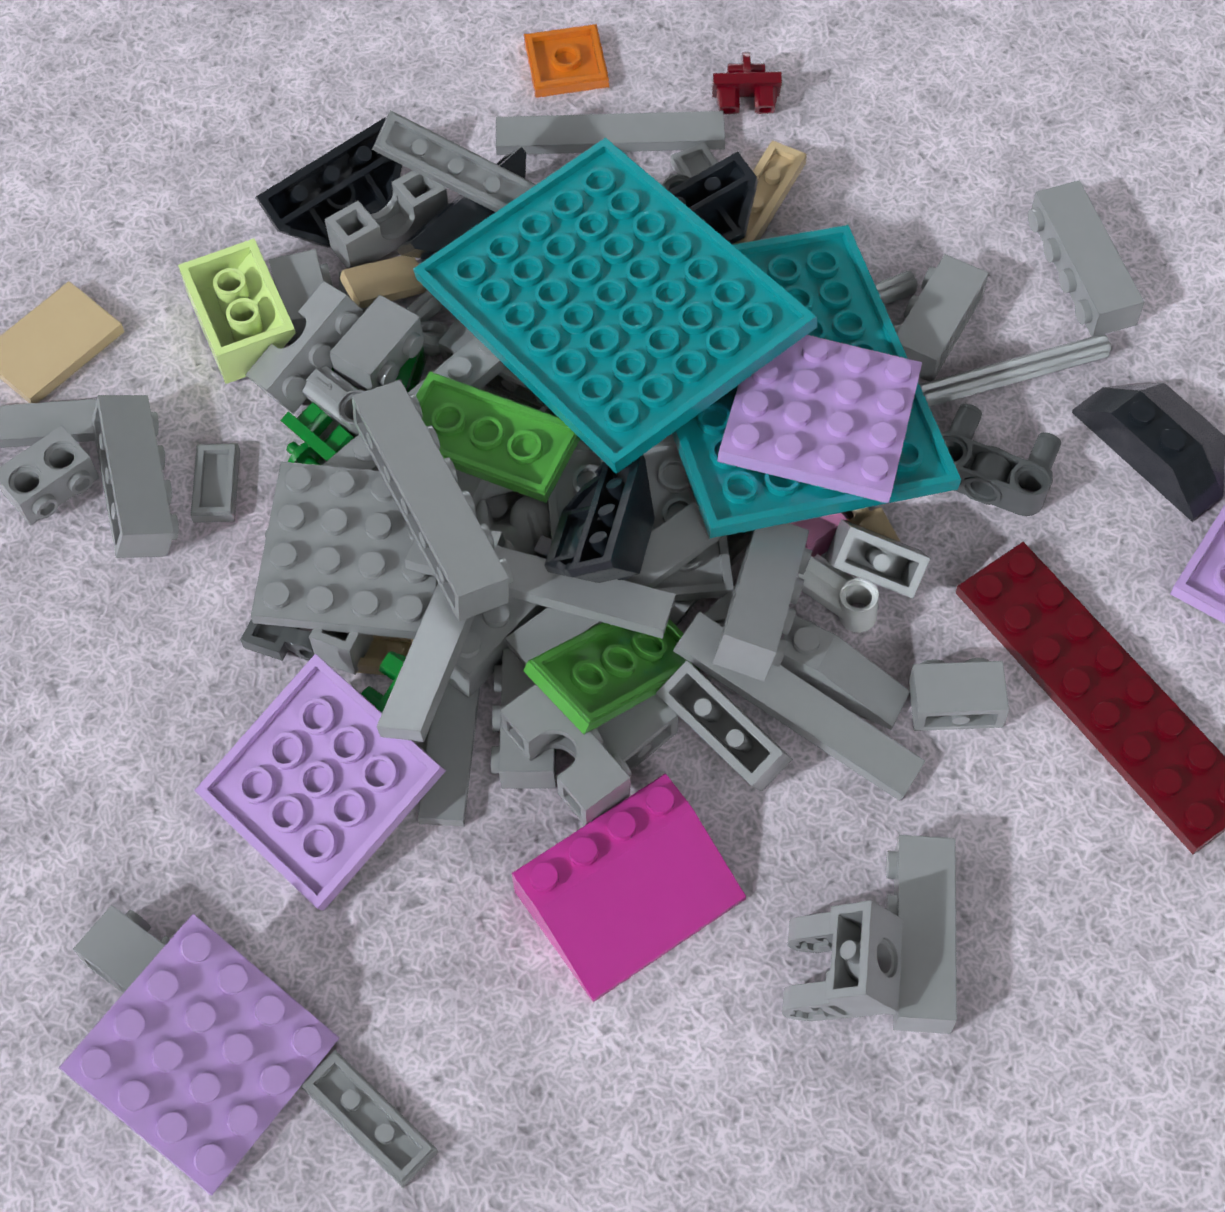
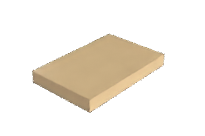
M68 281L0 336V379L28 403H39L125 332L123 326Z

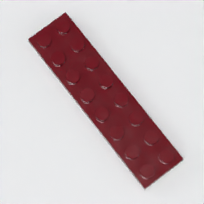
M1024 541L957 586L955 593L1193 855L1225 832V756Z

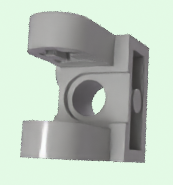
M872 900L831 906V912L790 919L788 946L793 950L801 952L823 953L832 951L831 970L826 971V981L785 987L782 1014L793 1020L812 1022L897 1013L899 1010L903 919Z

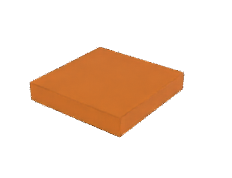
M597 24L524 34V44L535 98L609 87V77Z

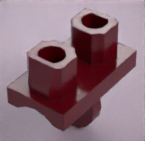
M742 52V63H728L727 73H713L712 98H716L718 110L723 111L724 115L738 114L740 112V97H754V113L773 114L777 97L780 96L782 72H765V63H751L750 52Z

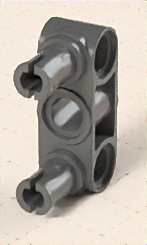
M961 404L949 430L942 434L961 477L959 488L954 491L962 493L972 500L986 505H994L1017 515L1032 516L1040 512L1053 482L1051 468L1061 447V440L1051 433H1040L1028 460L1017 457L998 447L988 446L972 440L981 420L982 412L974 405ZM1022 488L1031 489L1034 492H1028Z

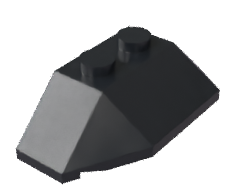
M385 117L255 197L277 232L329 248L331 246L325 223L326 218L356 201H359L369 214L382 210L389 203L393 195L392 181L400 177L402 165L372 150L386 120Z
M520 147L506 154L496 164L525 179L527 153ZM460 194L396 250L401 256L428 259L495 212Z
M737 151L670 189L669 192L728 242L734 244L746 236L758 179Z
M1166 383L1102 387L1073 409L1072 413L1190 521H1195L1223 498L1225 435Z
M644 455L617 474L605 462H602L595 471L596 477L582 486L563 509L544 564L548 572L596 583L615 579L625 580L633 575L640 574L655 520Z

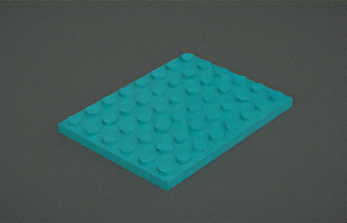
M606 137L413 268L416 279L616 474L817 328L816 315Z
M849 225L733 244L735 248L817 316V328L807 335L908 359ZM917 383L889 503L958 490L961 482V477L919 383ZM738 386L672 433L709 539L887 504L717 462L720 445Z

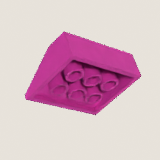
M666 773L512 873L516 895L592 1002L604 996L746 899V895L697 814Z

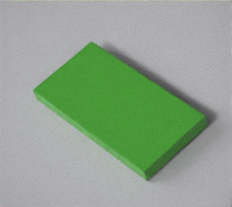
M431 371L416 394L422 409L424 424L426 426H433L439 439L441 455L443 458L449 457L456 470L547 503L580 441V438L557 416Z
M670 619L668 620L663 639L602 622L528 660L523 671L584 735L656 695V692L686 662V659L673 651L684 633Z

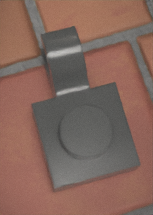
M251 618L240 639L245 649L283 661L288 650L308 661L314 656L309 639L311 632L299 630L300 628L255 624Z

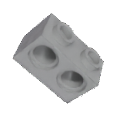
M62 425L0 466V490L30 526L40 519L51 516L58 506L74 495L86 492L93 482L99 479L90 456Z

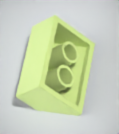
M255 239L178 265L187 294L225 384L247 377L246 373L271 344L277 348H283L296 333Z

